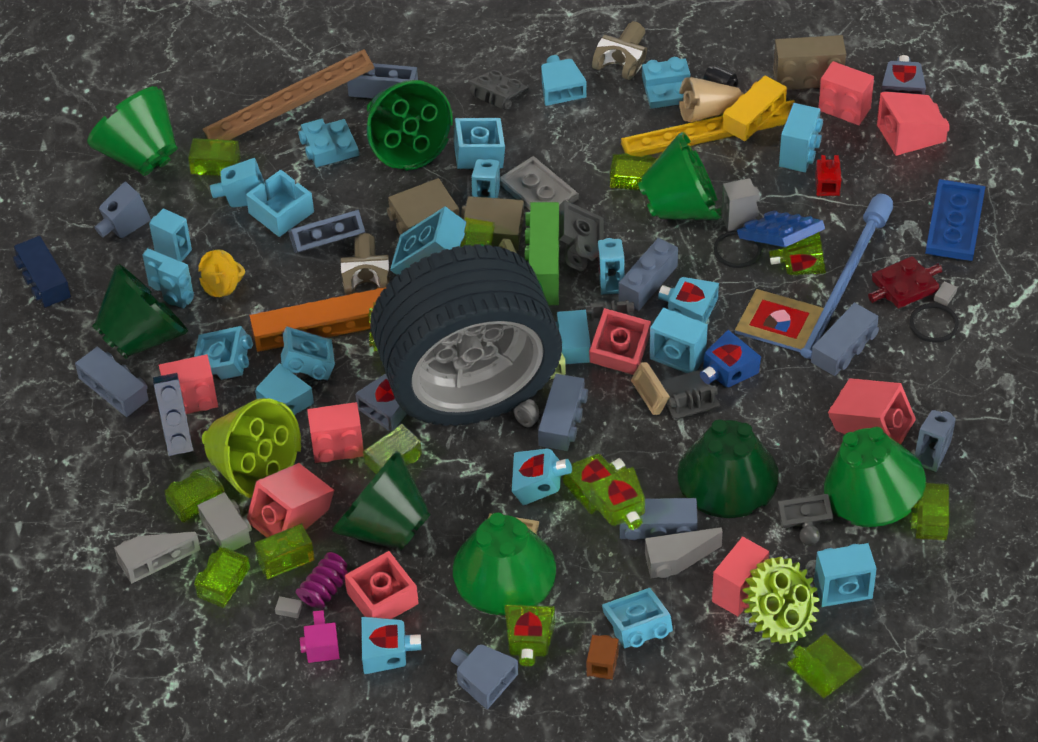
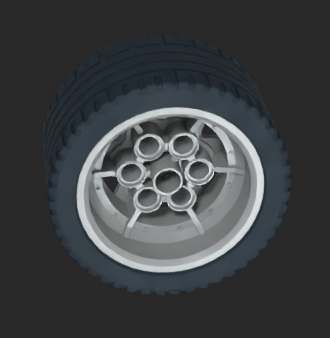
M481 244L474 246L463 245V247H452L450 250L445 249L441 250L440 253L430 254L431 256L424 257L419 262L411 264L409 268L402 270L400 275L397 274L393 281L386 285V289L382 290L371 313V332L394 398L408 415L425 423L431 422L434 425H469V423H479L482 420L486 421L492 417L501 416L500 414H505L511 411L510 409L512 408L515 409L521 402L533 397L538 390H541L545 383L550 380V376L554 374L562 355L561 335L532 266L522 256L498 246H482Z

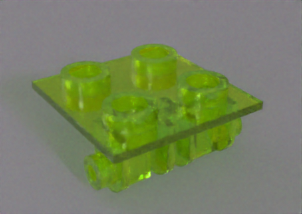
M827 634L821 636L807 648H802L801 646L795 648L793 651L795 657L787 662V665L823 699L863 669Z

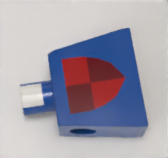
M727 330L705 352L704 370L700 372V377L706 384L717 380L723 386L731 387L759 373L761 356Z

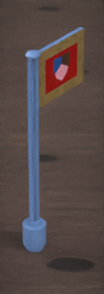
M877 194L871 199L863 215L866 226L824 308L756 289L735 329V333L800 352L802 357L811 359L812 347L822 337L875 229L885 226L893 210L892 199L886 194Z

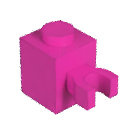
M324 610L313 611L314 625L304 626L305 637H300L301 653H307L308 663L340 659L336 624H325Z

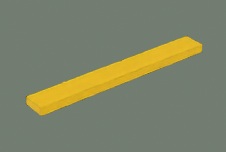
M787 101L758 130L785 125L795 101ZM723 116L621 138V145L629 160L663 152L681 132H685L691 140L688 143L690 146L734 135L723 130L724 119Z

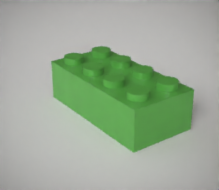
M530 202V212H526V226H530V228L525 230V244H529L525 247V260L532 266L537 279L540 281L548 305H559V202Z

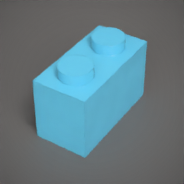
M163 208L157 216L151 219L149 225L154 250L182 262L192 251L186 218Z
M586 310L557 312V322L555 323L562 339V354L565 357V364L589 363L591 345Z

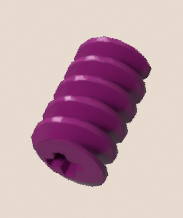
M326 553L324 559H321L318 566L307 576L306 581H303L300 588L296 589L297 596L309 606L320 610L325 607L324 602L331 600L330 594L335 595L337 592L336 587L343 585L344 575L348 574L346 570L347 563L336 553Z

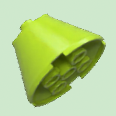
M260 398L215 420L209 429L204 431L202 443L210 463L239 493L252 498L256 481L294 465L297 452H301V433L295 415L286 404L270 398Z

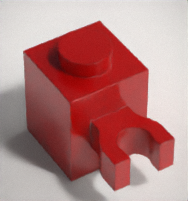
M821 155V160L816 161L815 180L817 196H840L841 168L839 155H834V160H826V156Z

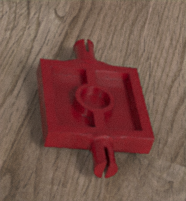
M913 256L872 273V281L878 286L879 290L869 293L868 298L872 303L886 298L898 309L939 290V283L932 276L942 273V267L937 263L929 268H925Z

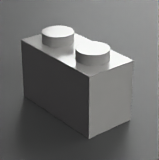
M750 178L723 183L722 218L728 232L744 227L745 222L756 219L759 216L757 201L760 200L759 190L753 186Z
M225 492L197 505L201 522L223 556L251 542L249 532L252 531L249 521L246 517L242 518L240 516L237 503L234 499L230 501Z

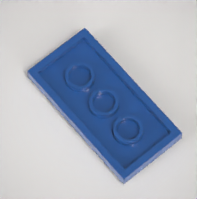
M939 179L925 254L973 261L985 186Z
M774 210L765 213L762 219H753L745 222L744 227L737 229L740 239L787 247L824 230L825 226L823 220L813 219L812 216L802 217L800 214L790 215L788 212L778 213Z

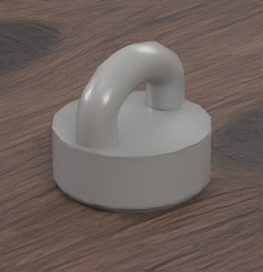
M527 399L514 409V415L521 425L531 427L539 420V409L535 401Z

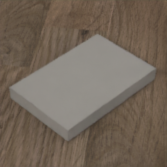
M534 156L500 177V185L517 200H524V206L529 210L530 202H559L560 205L564 200L573 203L579 199V193Z

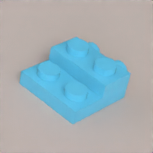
M672 57L664 62L650 60L646 64H642V80L650 109L679 105V101H683L680 87L684 78L690 77L686 58Z
M323 119L301 124L302 131H298L300 142L302 145L306 144L308 160H313L316 168L359 156V149L345 119L325 124Z
M147 248L143 253V260L149 286L154 290L162 291L163 300L168 304L184 309L187 304L191 303L194 297L188 264Z
M242 326L201 334L198 336L194 357L207 354L212 375L217 374L221 380L242 376L244 368L249 366L247 351L253 346L252 338L245 332Z
M286 326L283 333L284 348L281 353L282 367L287 368L293 373L301 372L308 374L317 380H328L335 365L332 339Z
M651 588L602 604L603 613L612 624L614 634L624 649L630 646L640 647L644 641L652 638L662 639L669 632L673 631L670 613Z

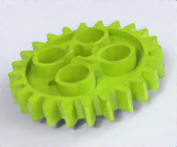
M783 557L766 559L764 562L757 564V569L750 571L753 577L746 578L745 580L750 585V587L743 589L748 594V598L742 600L744 603L749 604V608L744 612L752 614L748 622H756L757 625L754 631H763L762 638H770L772 643L779 642L783 644L798 641V638L806 636V631L812 630L809 623L817 621L812 613L819 612V609L814 606V602H818L819 598L813 597V593L818 589L816 587L811 588L810 586L813 577L806 579L807 569L799 570L800 563H792L791 558L783 559Z

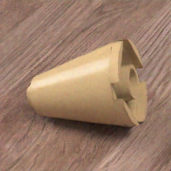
M686 77L680 87V94H683V101H679L682 118L684 121L692 123L723 115L724 111L736 103L738 98L744 93L737 87L694 77Z

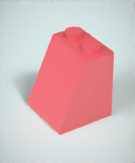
M896 92L880 93L877 126L896 156L946 142L949 123L946 118L942 117L938 105L932 101L929 95Z
M849 378L828 412L834 428L838 432L846 434L859 429L880 427L885 434L900 445L916 420L901 383Z
M300 463L256 481L247 520L251 526L280 549H283L329 510L334 489Z

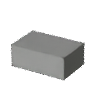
M944 281L935 294L934 301L947 306L956 294L957 286Z
M279 596L275 613L277 615L299 618L303 606L302 601Z

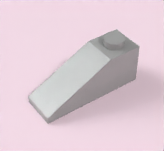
M722 527L645 538V556L650 578H666L676 575L722 547Z
M196 532L137 536L114 547L119 565L132 584L199 551L200 545Z

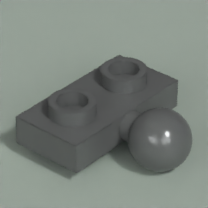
M828 494L777 502L781 528L803 526L799 537L805 545H815L820 539V532L813 524L829 522L833 519Z

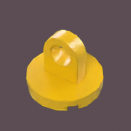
M218 249L206 252L199 263L198 272L201 271L202 277L199 278L200 284L205 292L212 297L230 295L245 274L243 266L234 261L233 257L224 250Z

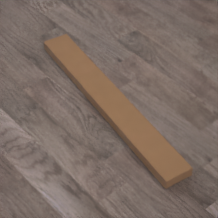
M365 49L203 128V131L213 149L375 68Z

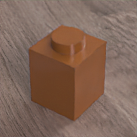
M592 635L586 661L587 676L613 680L619 653V639L608 635Z

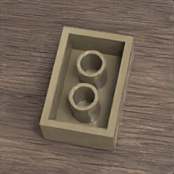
M843 35L775 39L774 80L786 86L787 90L820 88L821 77L832 61L845 65L846 50Z

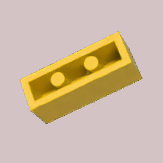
M766 75L752 85L751 89L742 94L736 103L724 111L723 130L746 141L786 103L787 87Z

